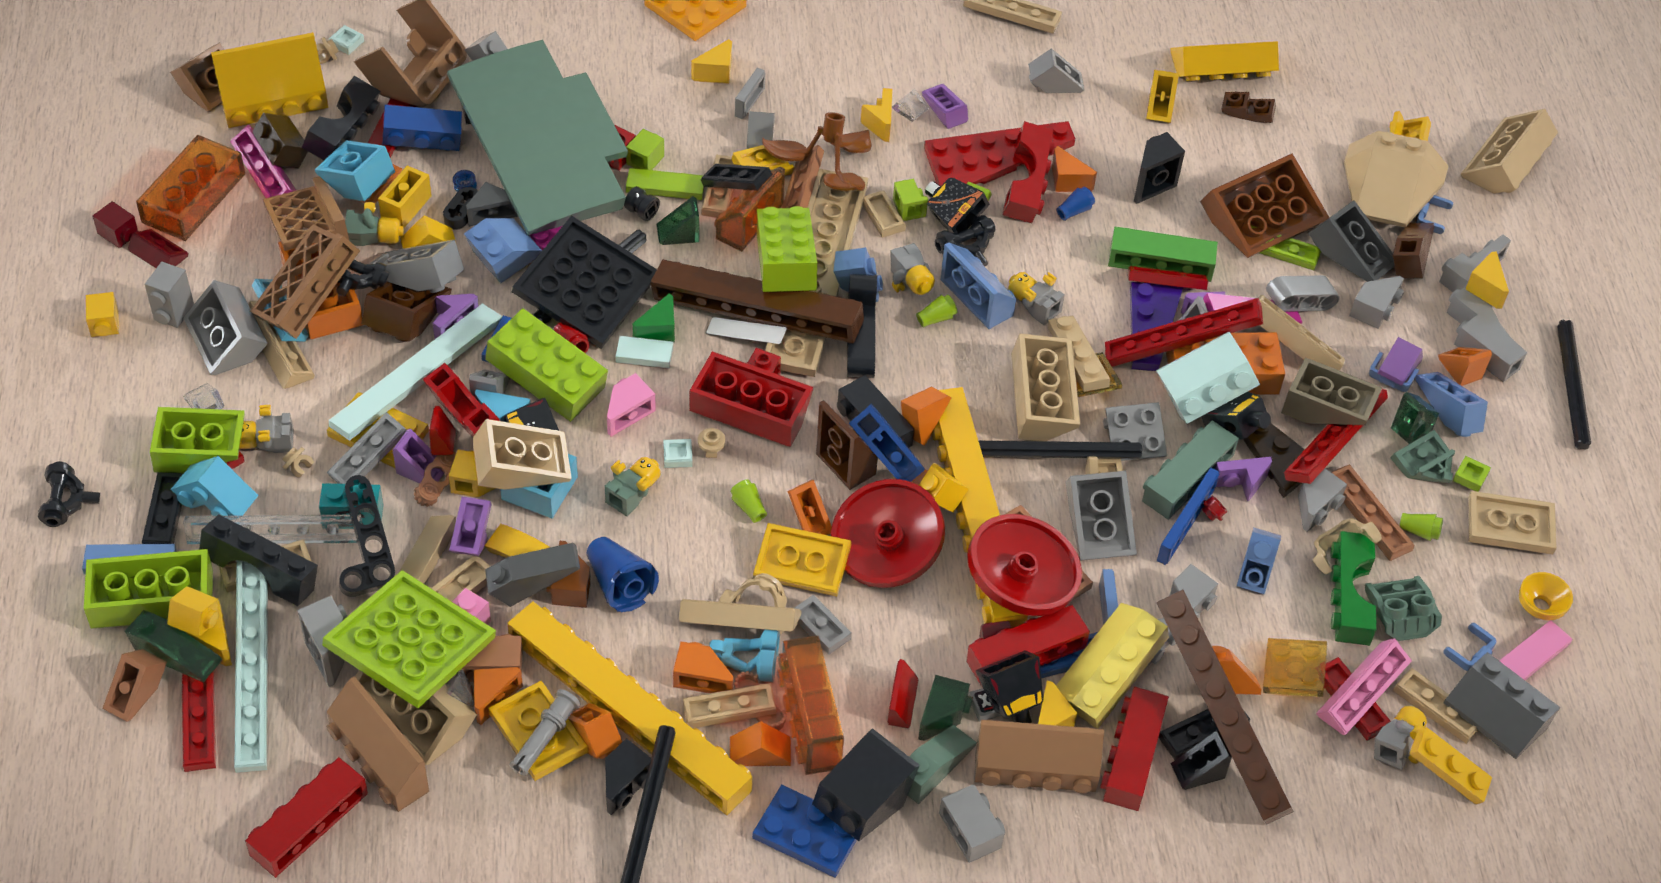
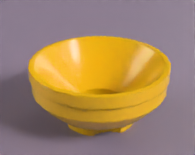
M1536 572L1528 575L1523 580L1519 590V600L1522 607L1532 616L1542 620H1556L1563 617L1569 611L1573 603V594L1569 585L1560 577L1547 572ZM1534 600H1544L1549 605V609L1542 610L1537 608Z

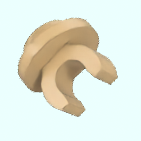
M325 37L321 38L323 44H316L320 64L326 63L330 57L336 60V53L339 50L333 40L327 41Z
M715 428L705 429L698 435V446L706 452V458H717V452L725 446V435L722 431Z
M293 447L282 459L286 462L283 468L286 470L291 466L292 473L298 478L305 473L299 467V463L305 464L308 468L314 463L310 456L301 455L305 450L303 447L299 450Z

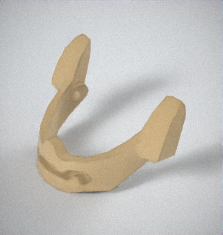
M1350 518L1341 521L1332 529L1319 535L1314 541L1317 555L1312 559V562L1325 575L1333 571L1327 561L1326 552L1332 545V542H1337L1341 531L1361 533L1375 544L1381 541V534L1373 522L1363 524Z
M762 573L748 578L736 591L726 589L718 601L737 603L743 591L751 585H758L761 590L769 591L774 598L775 607H785L787 598L782 584L773 576Z

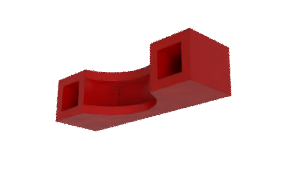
M1024 121L1017 135L1014 156L1025 164L1029 177L1012 182L1006 194L1003 216L1032 224L1036 214H1041L1044 206L1041 194L1044 195L1048 180L1044 178L1045 175H1048L1051 167V160H1048V155L1052 154L1055 141L1051 140L1053 129Z
M443 363L423 379L436 400L472 438L486 419L500 421L485 403L480 404L446 363Z

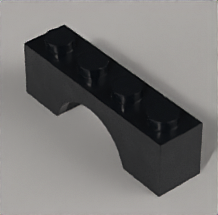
M353 76L343 88L337 103V107L344 117L329 119L320 116L308 130L302 148L324 161L346 140L353 141L358 131L357 128L362 129L368 121V115L371 114L373 116L380 105L377 99L381 91L360 78Z
M219 514L201 530L199 550L207 549L212 563L222 568L234 560L244 561L253 565L266 577L274 595L296 606H299L314 591L317 564Z

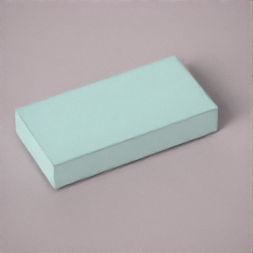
M620 336L615 356L616 362L670 368L673 342Z

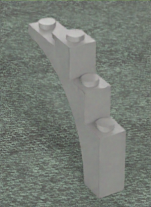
M1501 235L1495 241L1490 240L1483 250L1478 253H1472L1470 257L1461 253L1454 259H1448L1442 266L1441 270L1443 273L1439 281L1453 292L1449 298L1450 305L1447 313L1461 323L1456 330L1458 335L1454 345L1457 347L1491 350L1492 356L1486 369L1502 382L1520 370L1527 352L1502 327L1492 309V305L1470 293L1465 288L1472 271L1491 252L1497 251L1499 261L1505 257L1511 242L1505 235Z

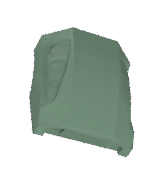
M1420 576L1378 584H1365L1367 597L1376 606V612L1385 626L1386 634L1396 640L1403 641L1427 637L1441 626L1442 615L1436 606L1431 590Z

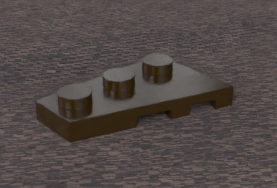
M1270 422L1267 428H1259L1246 439H1243L1255 458L1271 457L1272 463L1268 477L1270 480L1274 479L1279 486L1278 491L1283 498L1302 484L1300 482L1287 481L1284 472L1305 449Z

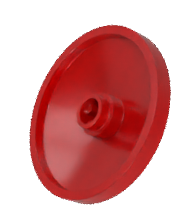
M884 479L859 488L843 502L835 515L831 536L851 540V548L844 570L851 578L871 587L892 588L914 581L934 564L944 544L945 522L937 502L924 488L906 480Z
M1004 514L993 517L977 529L969 544L967 554L968 566L976 584L991 600L1010 611L1029 616H1044L1056 613L1072 601L1080 587L1082 567L1074 547L1057 529L1037 518L1021 514Z

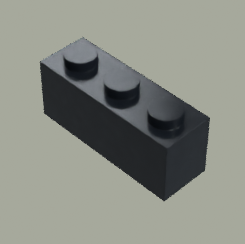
M866 375L838 390L837 408L842 416H846L851 421L872 404L907 447L910 448L913 445L914 428Z

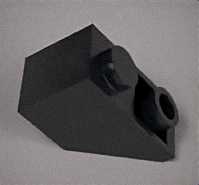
M627 738L605 758L607 812L610 815L619 808H625L630 803L633 795L640 788L644 789L651 757Z

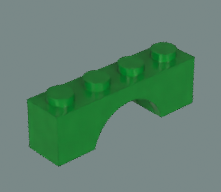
M1341 531L1337 542H1332L1330 557L1335 559V565L1332 566L1333 571L1330 577L1331 582H1335V588L1332 589L1331 605L1335 606V612L1332 613L1331 629L1335 630L1336 642L1370 646L1376 632V606L1364 600L1357 593L1353 581L1358 577L1369 575L1375 561V543L1361 533Z

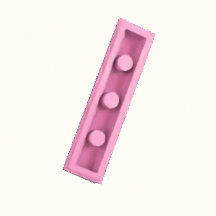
M1393 638L1382 641L1317 711V716L1342 735H1346L1412 662L1397 640Z

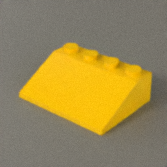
M313 32L211 52L228 128L257 123L263 113L291 116L329 108Z

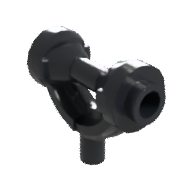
M985 215L978 216L973 220L971 227L962 232L953 233L948 230L938 232L935 239V247L940 254L944 253V245L947 243L966 248L975 257H978L985 267L988 265V261L983 253L989 244V240L994 237L995 224L991 218ZM972 238L977 239L972 245L961 244Z
M353 260L348 269L361 275L351 274V272L346 270L338 281L340 285L337 288V293L341 296H346L349 289L356 290L368 287L377 289L378 286L384 287L390 273L385 271L387 265L381 262L365 265Z
M57 461L46 467L44 476L47 483L51 485L50 499L43 503L38 510V518L46 526L58 527L67 522L69 516L82 508V502L99 504L100 492L84 491V484L75 476V470L69 464ZM67 487L70 490L71 496L68 501L62 502L63 489Z

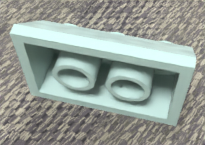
M1230 332L1156 370L1179 416L1186 424L1260 385L1247 358Z

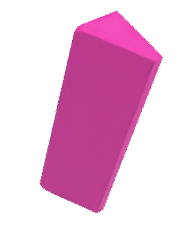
M247 125L230 141L265 198L297 191L283 168L271 163L252 133L253 127Z

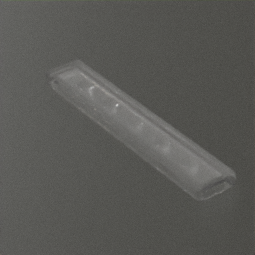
M350 515L223 516L276 544H289L303 539L305 543H357ZM358 515L357 519L362 524L361 515ZM185 516L183 524L187 544H200L201 530L216 516Z

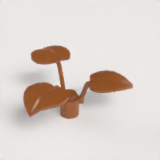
M835 112L826 113L823 127L818 126L817 133L807 148L796 141L762 139L764 148L772 156L785 161L804 160L805 154H810L822 134L826 142L835 146L836 174H826L823 177L825 185L840 191H863L865 189V182L860 176L840 171V148L852 153L869 152L872 147L869 130L843 134L845 116Z

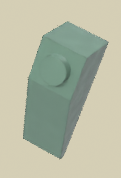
M952 725L918 747L909 756L920 766L908 797L917 804H920L976 746L977 742Z

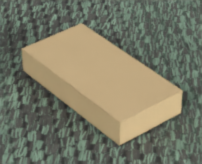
M884 190L864 196L862 206L882 238L906 230V224Z

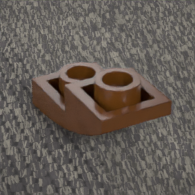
M1225 92L1221 109L1223 113L1239 119L1273 123L1276 102L1275 99H1251L1250 92Z

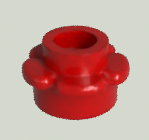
M1213 495L1203 501L1205 506L1202 508V511L1212 521L1216 518L1222 521V516L1227 513L1222 503Z

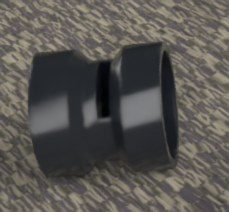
M638 186L633 187L629 191L624 203L625 209L633 213L637 212L638 216L645 221L651 220L656 215L660 206V200L657 197L646 195V191Z

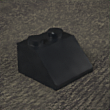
M1168 132L1153 136L1146 141L1134 196L1136 204L1178 185L1185 150Z

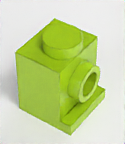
M908 179L894 182L893 202L903 221L926 217L928 198L923 195L922 189L917 187L915 180Z

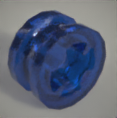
M461 170L454 174L453 184L456 192L465 187L477 188L476 177L473 172Z

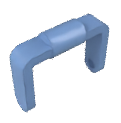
M1434 195L1416 215L1418 217L1416 223H1434L1423 219L1428 212L1429 203L1445 209H1451L1453 202ZM1434 223L1433 232L1438 234L1444 233L1445 227Z
M1379 352L1371 365L1369 376L1392 388L1407 392L1415 380L1419 369L1415 368L1407 383L1404 382L1401 386L1378 374L1379 370L1376 367L1384 354Z
M1471 623L1468 629L1487 643V645L1483 646L1472 657L1470 662L1450 647H1446L1443 650L1445 656L1466 671L1487 652L1492 655V650L1497 642L1495 637L1476 623Z

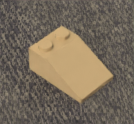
M486 419L473 437L478 486L506 490L564 483L572 479L566 437L563 431Z

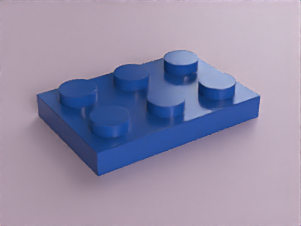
M781 784L754 829L752 838L836 878L857 840L812 805L814 799Z

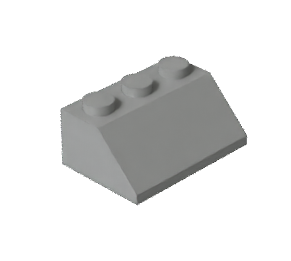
M213 280L183 317L211 375H218L253 362L268 344L254 315L250 312L251 309L240 288Z

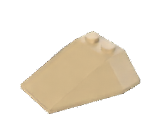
M1376 131L1349 144L1344 161L1351 202L1355 200L1369 220L1400 227H1406L1441 189L1448 170V164L1428 141L1383 131Z

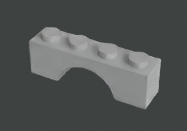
M1190 564L1173 581L1170 595L1184 590L1199 619L1200 613L1204 609L1208 611L1217 600L1215 593L1219 583ZM1164 618L1158 619L1159 621L1167 625ZM1169 628L1168 640L1161 647V649L1154 656V658L1147 665V667L1151 663L1156 664L1162 658V656L1165 653L1164 649L1169 644L1171 646H1174L1176 644Z

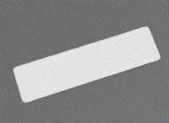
M713 317L706 333L780 344L787 328Z

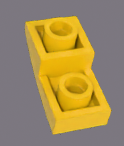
M501 523L485 544L490 553L505 558L550 548V546L538 539Z

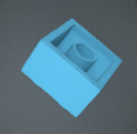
M346 140L315 169V172L344 198L365 201L381 185L387 182V179L395 173V169L385 146Z

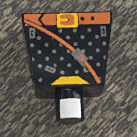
M952 177L948 178L942 186L932 181L925 189V194L931 197L927 202L930 211L949 232L953 233L969 229L973 220L980 216L990 205L983 191Z

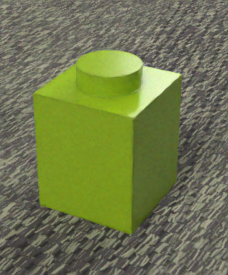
M642 129L626 146L628 150L626 156L627 165L635 169L653 170L664 157V138Z

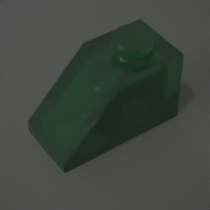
M1406 392L1403 394L1391 429L1408 444H1411L1433 430L1439 412L1420 396Z
M935 675L920 723L919 740L925 741L942 733L952 725L957 726L961 724L963 714L970 713L973 697L969 696V683Z

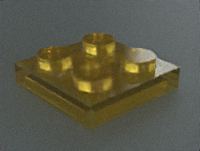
M1268 638L1263 693L1323 697L1328 649L1327 641Z

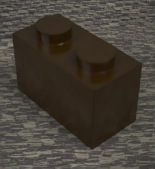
M269 113L262 114L252 133L271 163L276 166L299 169L308 151L302 148L304 139L288 116Z

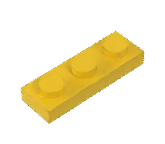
M1429 728L1418 729L1409 754L1474 804L1483 803L1492 777Z

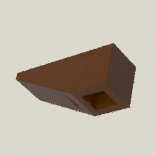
M1409 223L1397 237L1393 253L1396 276L1403 277L1404 279H1423L1435 227L1434 223Z

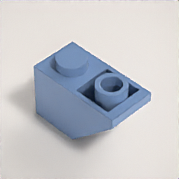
M866 247L835 252L833 272L841 289L849 292L850 274L877 275L875 260L873 257L870 258ZM877 275L876 302H879V291L883 290L881 275Z
M1253 527L1237 582L1238 587L1265 594L1281 541V535Z

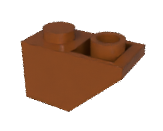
M559 541V546L568 544L566 541ZM579 555V570L546 587V592L551 593L552 605L587 608L591 587L590 567Z

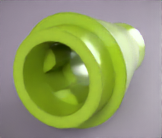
M947 294L944 297L942 295L937 297L922 311L916 313V317L924 328L931 324L953 319V315L957 314L958 311L955 302Z
M746 479L732 487L730 491L732 494L731 499L750 517L753 523L759 522L767 516L755 483H751L749 479Z
M1402 513L1400 520L1402 530H1406L1429 541L1432 539L1439 540L1443 518L1437 517V514Z

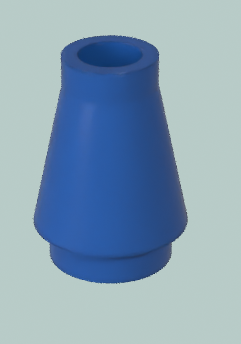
M1087 187L1076 188L1056 208L1057 214L1062 220L1066 221L1070 217L1092 209V205L1095 204V198Z

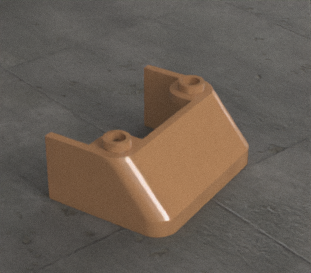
M414 0L396 10L411 29L407 35V46L415 56L404 71L400 69L384 47H380L357 58L354 63L370 84L381 91V96L414 106L425 107L436 99L450 81L447 71L461 66L467 58V53L463 43L431 1Z

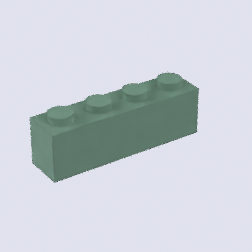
M1211 421L1205 428L1200 427L1188 444L1183 443L1172 460L1167 459L1163 463L1157 475L1148 477L1143 485L1145 491L1142 502L1169 520L1192 497L1210 467L1215 469L1217 462L1229 461L1234 456L1239 438L1214 421Z

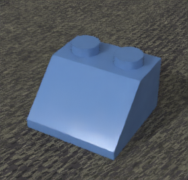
M485 218L464 233L472 251L500 284L535 260L542 252L514 218Z

